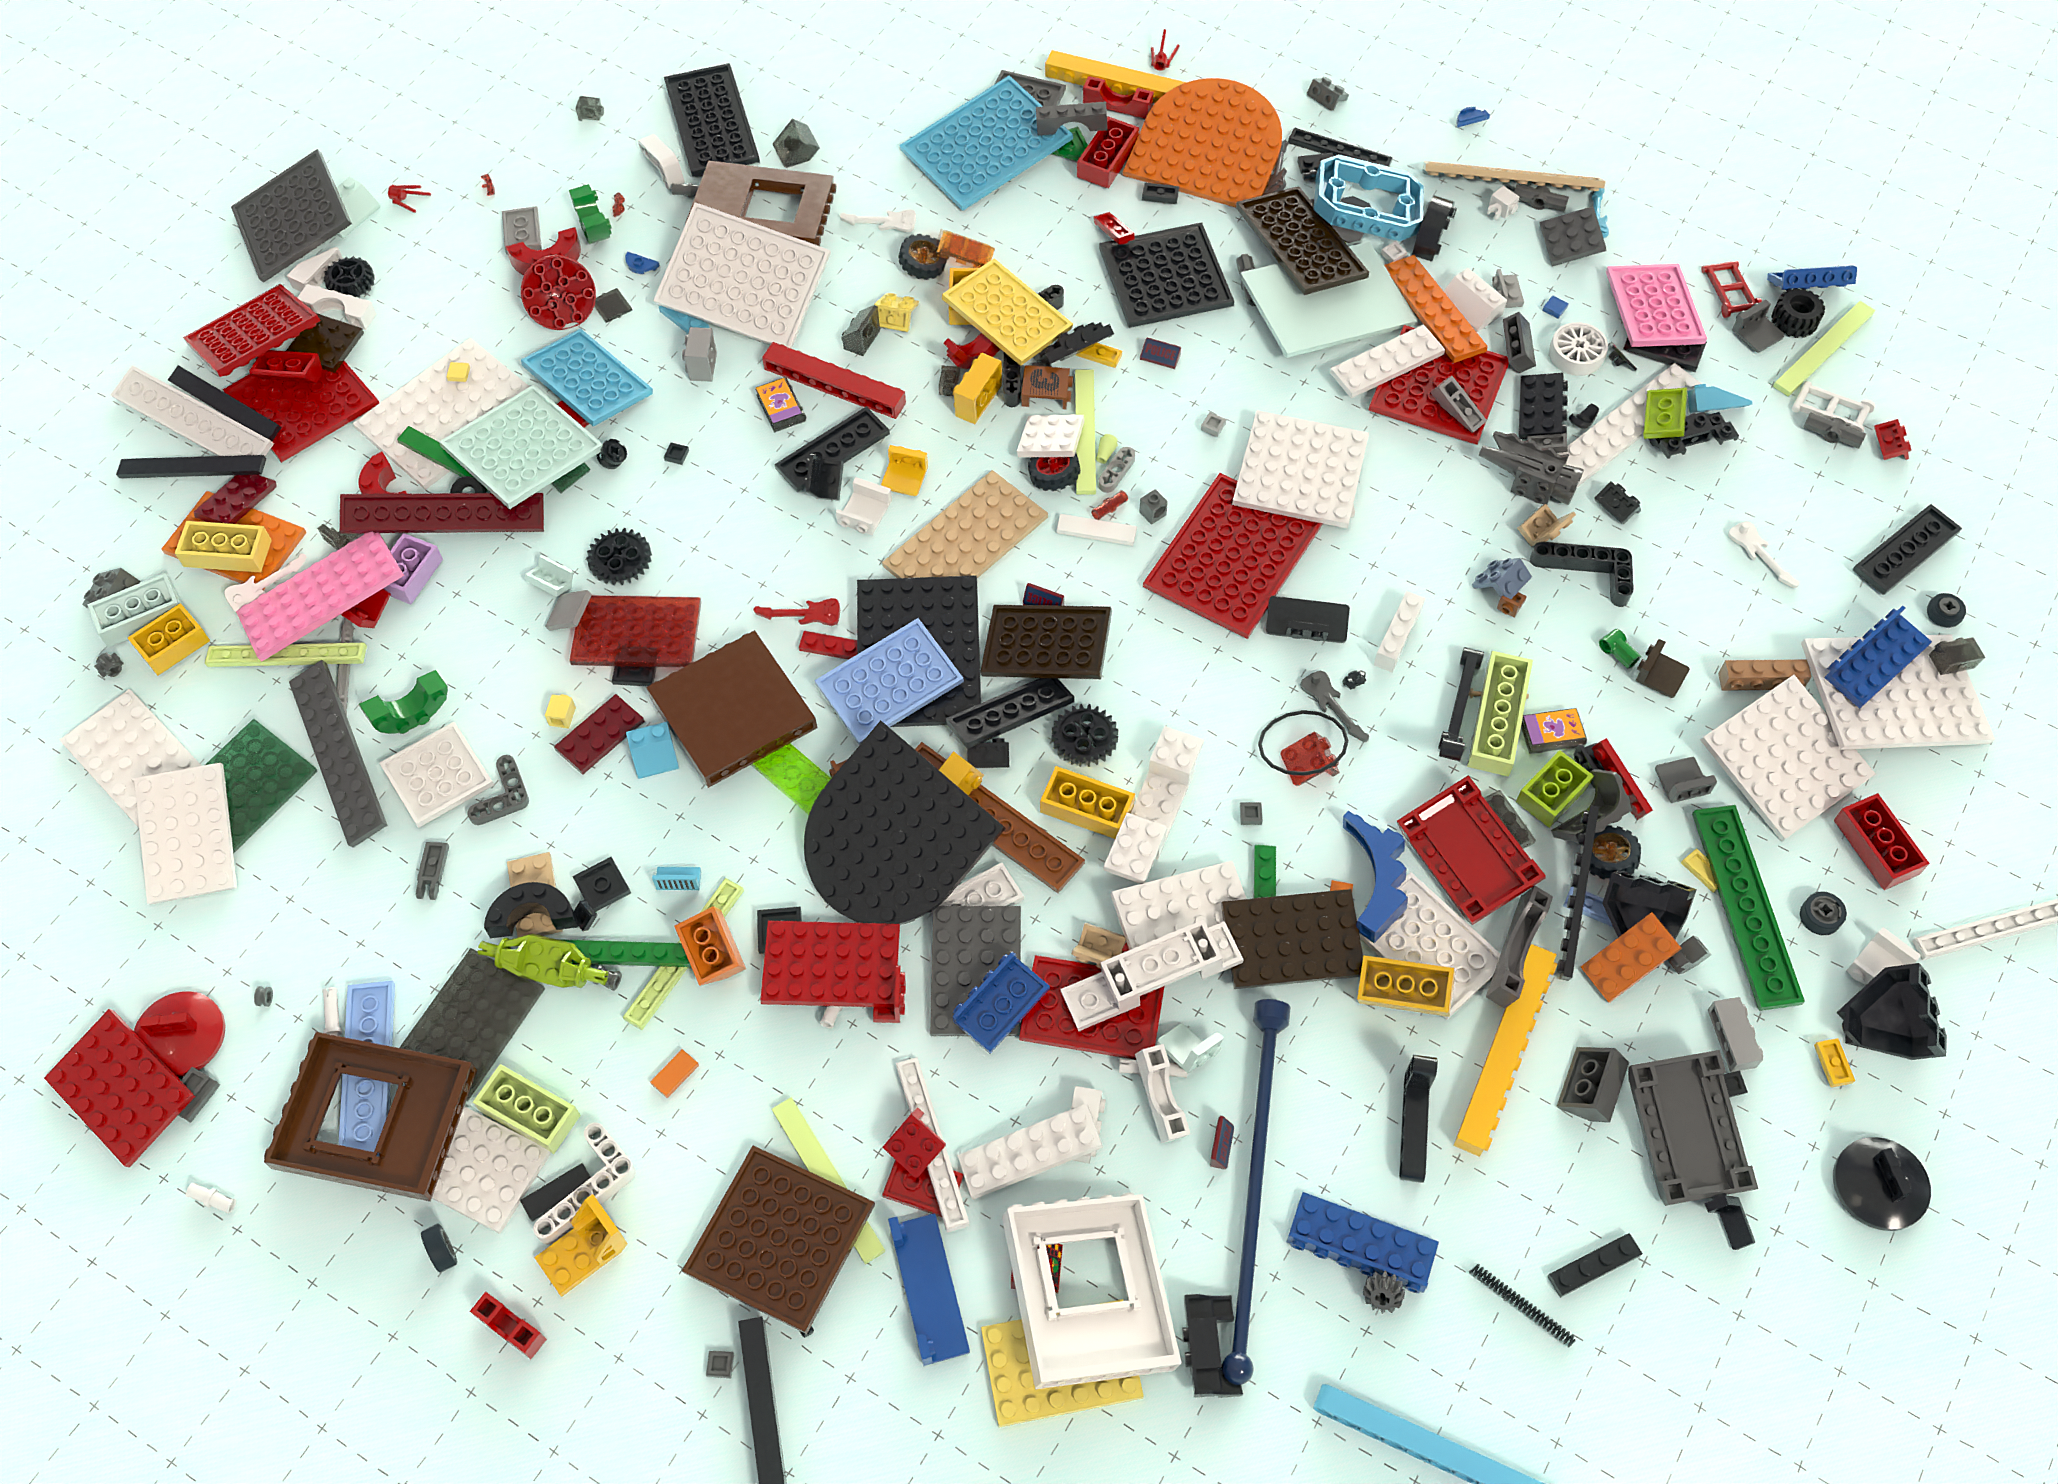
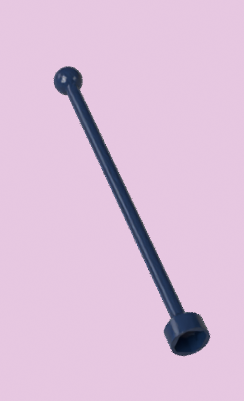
M1275 999L1258 1000L1254 1005L1253 1023L1263 1032L1232 1353L1227 1355L1222 1363L1223 1376L1234 1385L1247 1383L1254 1371L1252 1360L1246 1354L1276 1037L1278 1033L1289 1026L1291 1010L1289 1004Z

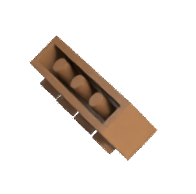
M1807 659L1725 660L1718 672L1722 691L1772 690L1793 675L1806 687L1812 677Z

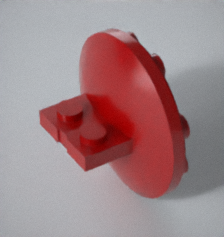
M550 255L535 261L525 272L521 283V299L525 310L535 322L548 329L564 330L580 325L589 317L596 301V288L590 273L581 263L567 256ZM577 323L574 326L564 328L566 324Z
M183 991L164 996L150 1005L137 1021L134 1032L179 1078L184 1077L191 1067L200 1070L214 1058L222 1046L226 1025L221 1009L213 1000L197 992Z

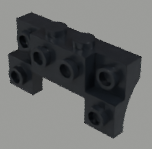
M1092 322L1086 326L1082 324L1074 328V332L1071 334L1065 332L1057 337L1058 340L1054 344L1043 349L1034 356L1036 362L1041 361L1045 365L1050 366L1058 360L1063 361L1093 347L1097 342L1107 337H1112L1114 332L1110 324L1103 326L1101 322L1097 324Z
M1705 412L1686 416L1684 436L1650 438L1648 440L1652 446L1659 448L1667 459H1670L1672 455L1679 453L1685 455L1687 451L1685 447L1709 441L1711 436L1717 440L1719 445H1722L1724 441L1731 439L1737 441L1739 435L1731 421L1725 422L1720 412L1706 415Z
M1184 1295L1186 1327H1182L1183 1342L1188 1343V1352L1184 1353L1185 1366L1190 1367L1192 1374L1194 1398L1243 1396L1242 1386L1228 1382L1221 1370L1217 1323L1234 1322L1232 1295Z

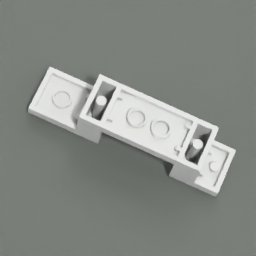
M1164 726L1150 758L1147 777L1131 814L1126 813L1103 866L1104 871L1140 884L1146 882L1154 860H1158L1191 783L1195 773L1196 760L1203 746L1204 739Z
M1201 920L1100 962L1101 973L1060 990L1077 1030L1081 1031L1140 1006V996L1196 972H1199L1203 980L1243 963V958L1225 921L1208 928L1205 921Z

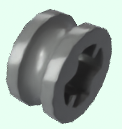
M258 986L254 993L255 1005L261 1006L263 1004L265 1007H269L273 1000L272 988L266 987L264 989L263 986Z

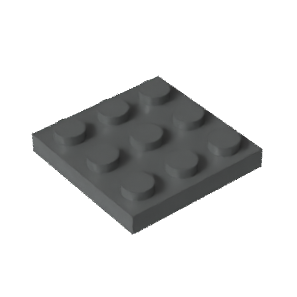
M1593 206L1539 222L1552 267L1607 251Z

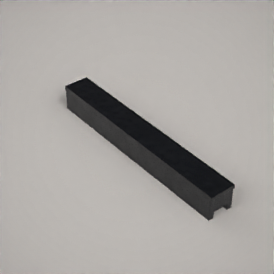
M762 1316L738 1321L758 1481L759 1484H787L766 1324Z

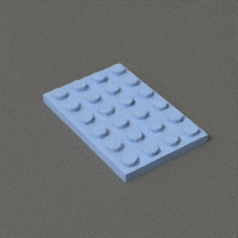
M919 618L815 680L816 686L859 745L880 720L888 727H891L964 682L962 675Z

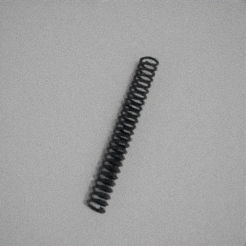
M1480 1264L1469 1270V1274L1474 1271L1473 1277L1478 1274L1477 1280L1481 1279V1283L1486 1281L1485 1286L1490 1284L1489 1289L1494 1287L1493 1292L1498 1290L1497 1295L1502 1293L1501 1298L1507 1295L1506 1301L1510 1298V1304L1515 1301L1514 1307L1519 1304L1518 1310L1523 1308L1522 1313L1527 1311L1526 1316L1531 1314L1530 1320L1536 1316L1534 1323L1540 1319L1538 1326L1543 1324V1329L1548 1326L1546 1331L1549 1332L1552 1329L1551 1335L1557 1331L1555 1338H1558L1561 1334L1559 1341L1565 1338L1563 1344L1569 1341L1567 1347H1570L1576 1341L1574 1334L1570 1335V1331L1566 1332V1328L1561 1330L1562 1325L1557 1326V1322L1553 1323V1319L1549 1320V1316L1545 1317V1312L1540 1314L1541 1309L1537 1310V1306L1533 1307V1303L1528 1305V1300L1524 1302V1297L1520 1299V1294L1516 1296V1291L1512 1292V1288L1508 1289V1285L1504 1286V1282L1500 1283V1279L1495 1281L1496 1276L1491 1278L1492 1273L1487 1275L1488 1270L1483 1272L1484 1267L1479 1269Z

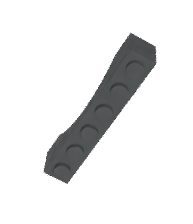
M1535 885L1520 897L1486 998L1504 1009L1520 997L1525 982L1523 968L1528 949L1539 926L1546 917L1553 896Z

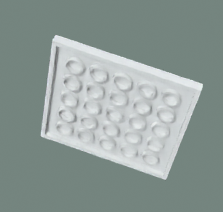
M1256 410L1232 505L1348 529L1369 432Z
M1795 675L1700 739L1781 842L1876 774L1856 749L1840 750L1828 715Z

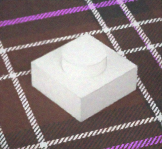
M1395 241L1382 248L1381 255L1391 263L1405 258L1407 251Z

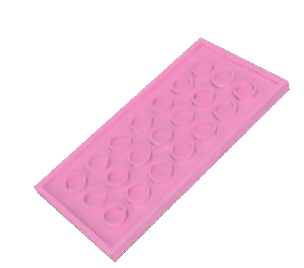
M368 532L349 542L336 552H332L321 561L314 563L301 573H297L294 577L279 584L266 594H262L251 603L242 606L236 613L257 657L262 662L403 577L404 574L381 534Z

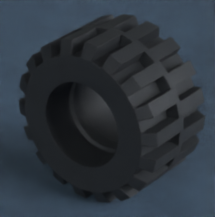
M1804 288L1788 289L1781 294L1771 315L1772 323L1783 333L1787 334L1786 336H1794V338L1810 336L1816 331L1825 313L1824 302L1822 299H1819V295L1813 294L1811 290L1807 291Z

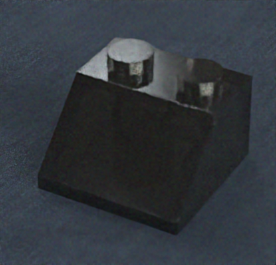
M793 118L772 144L783 166L786 168L810 161L820 148L808 125Z
M873 305L859 311L856 317L852 318L850 326L841 336L844 350L864 356L880 332L878 306Z

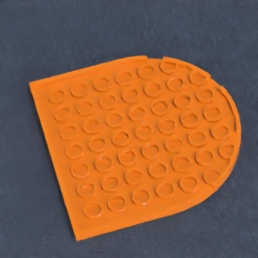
M1205 78L1183 83L1165 93L1149 111L1124 167L1123 176L1147 183L1179 186V192L1236 208L1237 202L1264 194L1281 151L1282 126L1279 116L1272 104L1261 93L1243 83L1222 78Z

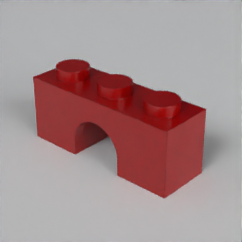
M486 1291L469 1311L479 1321L529 1359L534 1357L547 1340L541 1332L525 1320L520 1319Z

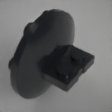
M1862 1138L1848 1145L1836 1159L1833 1169V1184L1836 1194L1844 1208L1861 1223L1878 1230L1897 1231L1913 1225L1926 1213L1931 1200L1930 1180L1922 1163L1906 1147L1885 1138Z

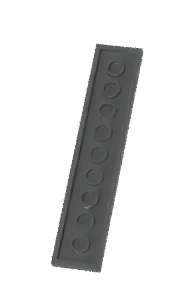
M321 660L290 680L289 684L347 844L354 848L388 825L328 665Z

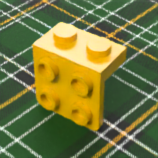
M890 445L888 449L889 464L881 486L890 488L893 492L917 496L928 469L927 453L921 450Z

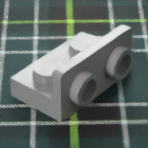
M1497 269L1495 276L1492 278V285L1499 294L1507 299L1505 308L1523 307L1524 299L1517 275H1502L1501 269Z

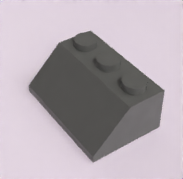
M1576 1047L1557 1107L1591 1122L1610 1123L1629 1061L1616 1048Z

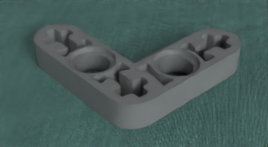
M503 755L496 762V767L506 793L476 803L468 809L467 815L474 825L488 823L528 806L529 797L518 766L512 756ZM505 763L509 764L511 772L507 773ZM510 779H518V783L516 785H507ZM516 792H518L521 797L520 802H517V798L515 796ZM503 803L504 807L500 811H494L493 807L495 804ZM480 811V817H476V812Z

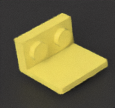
M894 293L884 294L874 304L872 325L908 332L910 330L911 312L919 305V301L909 296L902 298L897 297Z

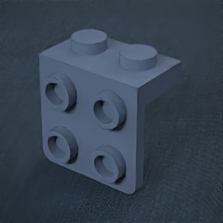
M1508 558L1501 561L1494 560L1487 565L1488 568L1483 573L1476 576L1472 587L1474 589L1494 587L1500 598L1505 596L1512 599L1532 578V575L1521 558Z

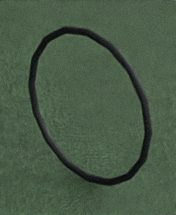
M1301 710L1286 713L1272 720L1261 732L1258 747L1262 759L1271 768L1284 774L1306 776L1321 773L1335 766L1345 755L1349 740L1345 728L1334 717L1322 712ZM1301 714L1318 715L1333 721L1342 730L1345 740L1342 752L1332 763L1316 770L1305 772L1285 770L1274 765L1265 756L1262 747L1265 733L1272 725L1290 716Z

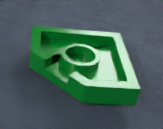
M1079 127L1068 129L1073 134V140L1052 154L1073 161L1079 160L1088 146Z

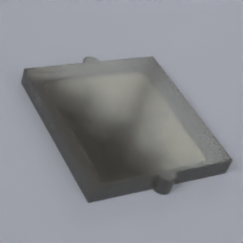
M618 288L602 293L601 296L596 298L594 308L605 323L621 318L622 315L632 311V307Z

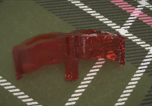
M489 174L480 176L487 183L482 185V188L487 187V196L494 195L495 188Z
M619 192L614 195L615 204L612 206L614 217L621 215L625 210L622 204L625 202V198Z

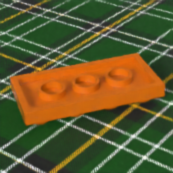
M1651 912L1580 967L1610 1003L1682 948Z

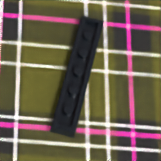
M1295 127L1288 139L1289 144L1321 154L1333 153V156L1343 155L1390 167L1393 157Z

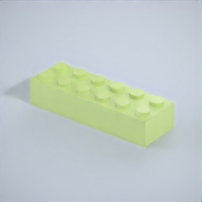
M1496 651L1491 652L1487 663L1467 767L1509 777L1515 761L1532 669V659Z

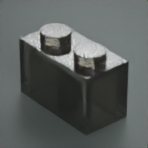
M1961 637L1951 642H1939L1929 654L1940 675L1974 669L1986 658L1974 637L1966 639Z

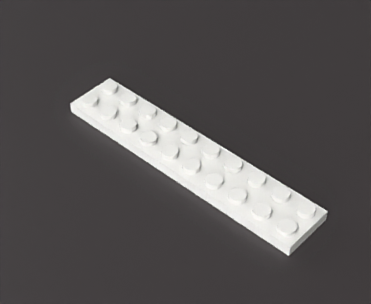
M1674 363L1568 445V452L1558 453L1560 455L1569 454L1566 465L1584 469L1577 488L1643 436L1647 390L1687 387V391L1694 389V385L1702 383Z
M133 365L110 394L114 399L217 456H266L274 445L271 440Z

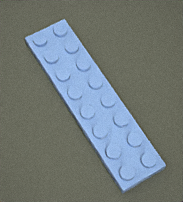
M393 981L348 985L345 1024L346 1038L392 1047L395 983ZM343 1074L338 1145L374 1152L389 1113L390 1083Z

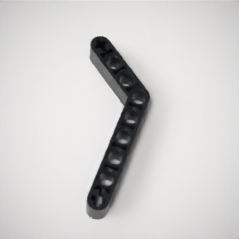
M1051 285L1038 293L1040 297L1056 310L1063 307L1064 289L1062 286ZM1003 351L1004 404L1013 408L1018 406L1021 401L1020 365Z

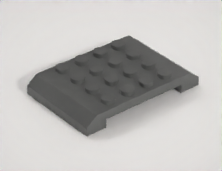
M1720 1050L1635 1064L1628 1067V1080L1658 1194L1665 1206L1712 1198V1196L1721 1193L1729 1195L1759 1189L1752 1165L1748 1166L1723 1076L1726 1070Z

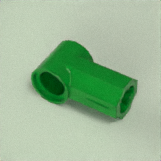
M1620 629L1612 630L1599 640L1601 650L1608 655L1613 654L1627 669L1633 667L1641 658V655L1627 643L1626 636Z

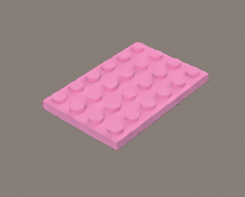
M1679 264L1607 266L1606 274L1631 347L1706 343L1705 331Z

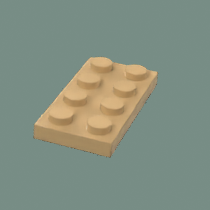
M550 852L507 861L510 888L528 882L545 883L556 888ZM541 913L526 915L516 924L517 937L528 934L546 936L563 932V929L556 930L551 918Z

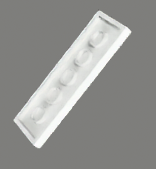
M1422 325L1332 367L1330 373L1350 398H1353L1444 355L1445 348L1425 325Z
M1086 1103L959 1154L958 1158L970 1196L974 1200L1103 1148Z

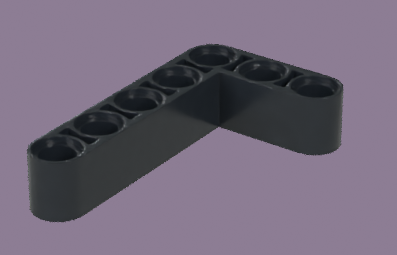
M1538 542L1533 547L1529 560L1535 567L1609 573L1611 602L1617 607H1624L1628 604L1634 590L1632 554L1629 550L1554 542Z
M1413 1055L1405 1072L1399 1168L1400 1180L1420 1183L1425 1181L1429 1090L1437 1074V1057Z

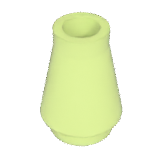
M1104 434L1100 438L1096 457L1098 462L1106 464L1117 448L1118 439L1115 436Z

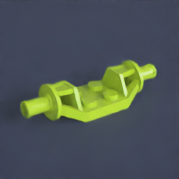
M528 934L513 939L503 938L499 945L481 941L478 948L482 949L478 950V955L495 958L496 968H505L521 978L562 988L572 986L583 988L587 981L605 985L608 980L605 977L609 975L608 971L591 968L590 958L585 957L573 943L536 934ZM511 946H519L517 950L511 949ZM572 959L578 962L579 966L571 964Z

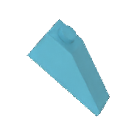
M1706 384L1694 385V389L1687 391L1690 414L1753 405L1752 400L1714 386L1706 387Z

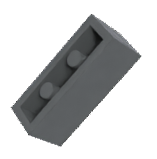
M1520 312L1502 319L1508 362L1519 374L1535 367L1536 361L1530 323Z

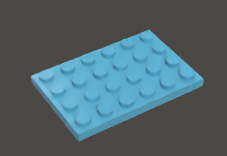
M582 329L521 359V365L593 427L653 394V388Z

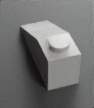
M1453 376L1444 380L1430 392L1441 407L1471 433L1487 421Z

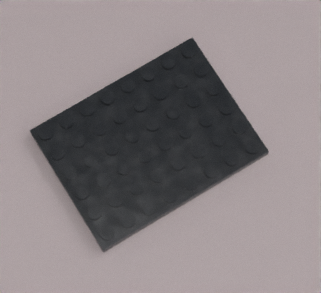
M977 575L857 580V654L919 618L964 679V682L891 727L947 725L946 718L981 703Z

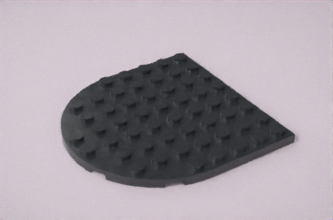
M880 720L826 784L815 800L805 827L804 857L807 871L814 887L827 904L838 913L859 923L903 925L915 921V919L932 912L941 905L993 845L1006 827Z

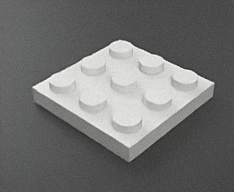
M1084 415L1028 416L1017 449L1018 457H1074L1085 421Z

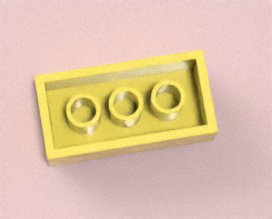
M186 521L175 555L183 567L261 572L272 539L264 526Z

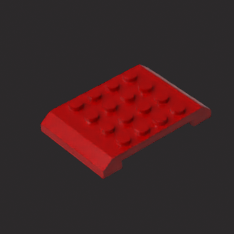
M1469 775L1397 820V825L1405 838L1471 925H1474L1546 879V875L1537 863L1530 859L1481 795L1480 789Z

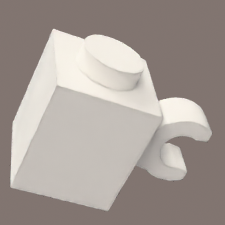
M1502 186L1492 194L1487 214L1489 215L1491 212H1494L1495 220L1500 216L1505 219L1517 211L1520 197L1505 186Z

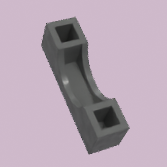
M1106 102L1036 107L1038 136L1056 134L1060 126L1069 122L1081 123L1090 132L1107 130Z

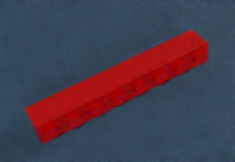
M772 342L762 357L764 370L856 405L867 406L870 410L893 419H897L906 404L905 391L900 388L892 387L882 381H876L866 375H860L852 372L850 369H844L833 363L820 360L815 356L812 357L804 354L799 350L788 348L783 344Z

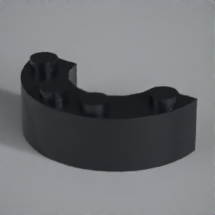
M1435 195L1432 197L1423 218L1412 255L1429 261H1433L1434 256L1439 255L1442 247L1439 243L1443 231L1448 229L1450 218L1454 219L1457 208L1454 207L1455 201Z
M528 882L509 888L495 899L486 914L484 929L490 939L512 936L518 921L526 915L533 913L549 916L556 930L578 928V921L570 902L560 890L549 884Z

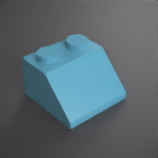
M667 722L626 732L638 779L679 769Z

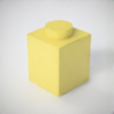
M564 694L551 695L545 713L549 726L569 729L576 709L572 697Z

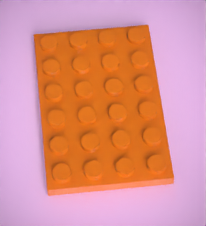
M205 492L161 548L164 554L177 558L175 551L186 521L205 522L195 518L194 511L215 493ZM252 508L235 524L264 526L272 539L262 571L205 570L240 584L247 582L251 576H255L254 583L256 584L279 571L307 532L303 527Z

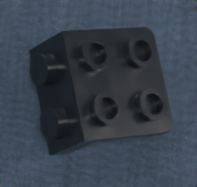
M810 454L806 462L808 474L804 480L806 493L817 499L839 501L844 462L823 460L815 454Z

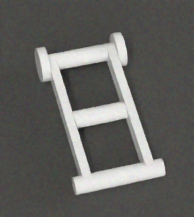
M1806 381L1792 407V411H1801L1807 414L1811 412L1827 419L1841 418L1846 422V426L1864 432L1862 425L1867 414L1874 411L1875 403L1868 399L1857 402L1812 386L1811 382ZM1810 393L1830 400L1826 411L1803 404L1807 394ZM1837 404L1860 411L1856 421L1853 422L1834 415L1833 412Z

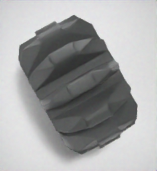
M1385 1270L1383 1275L1375 1272L1373 1277L1368 1276L1363 1288V1295L1365 1296L1366 1304H1372V1311L1378 1308L1382 1314L1386 1309L1393 1313L1395 1308H1400L1402 1305L1405 1289H1403L1402 1281H1396L1395 1274L1388 1276Z

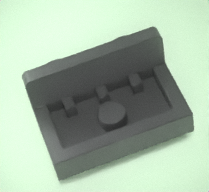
M1327 77L1313 78L1306 93L1309 97L1331 111L1335 109L1338 102L1347 101L1350 94L1346 93L1343 87L1331 83L1332 80Z

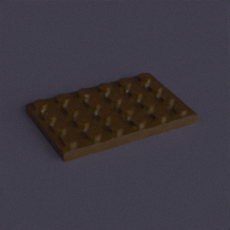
M993 605L980 671L982 677L1101 680L1112 617L1111 606Z
M1351 889L1221 902L1223 922L1225 921L1243 958V963L1231 967L1234 989L1361 976L1363 952Z

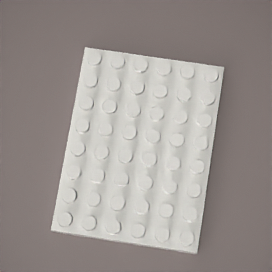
M695 202L653 301L655 304L771 345L772 342L792 349L831 251Z
M470 337L352 424L356 430L380 451H383L389 459L426 490L449 473L450 470L399 444L397 438L403 431L410 426L439 442L530 386ZM450 362L469 363L470 371L467 382L447 380L446 376Z
M1952 634L1925 635L1932 643L1860 709L1824 677L1830 672L1827 668L1836 659L1840 662L1839 657L1847 649L1852 651L1851 646L1858 639L1862 641L1864 639L1862 637L1804 639L1801 642L1840 750L1991 744L1995 740Z

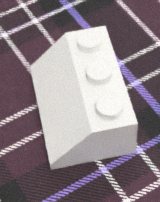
M1469 268L1456 275L1444 290L1445 294L1476 332H1479L1501 317L1507 303L1506 298Z

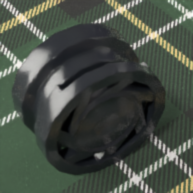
M606 440L600 449L601 452L596 454L598 462L603 467L612 470L616 469L627 458V449L619 443V440Z

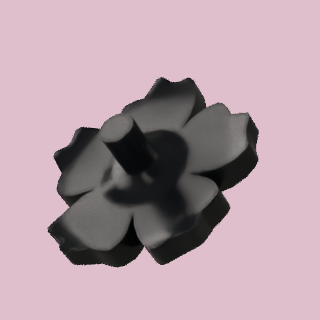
M1356 670L1348 673V676L1342 681L1343 685H1347L1351 690L1355 689L1356 686L1365 684L1366 672L1363 670L1357 672Z

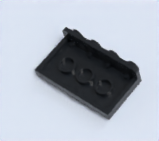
M1563 372L1521 376L1519 439H1527V436L1567 433V424H1564V421H1567V409H1564V406H1568V396L1565 395V391H1568V380H1564Z

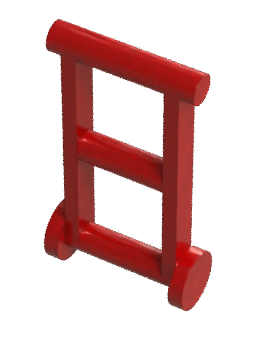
M1738 261L1706 265L1701 268L1702 273H1706L1722 302L1721 313L1724 318L1730 317L1731 313L1746 311L1755 303L1762 302L1761 298L1753 297L1738 269ZM1730 269L1737 283L1721 285L1714 272ZM1742 290L1748 303L1732 306L1725 292Z

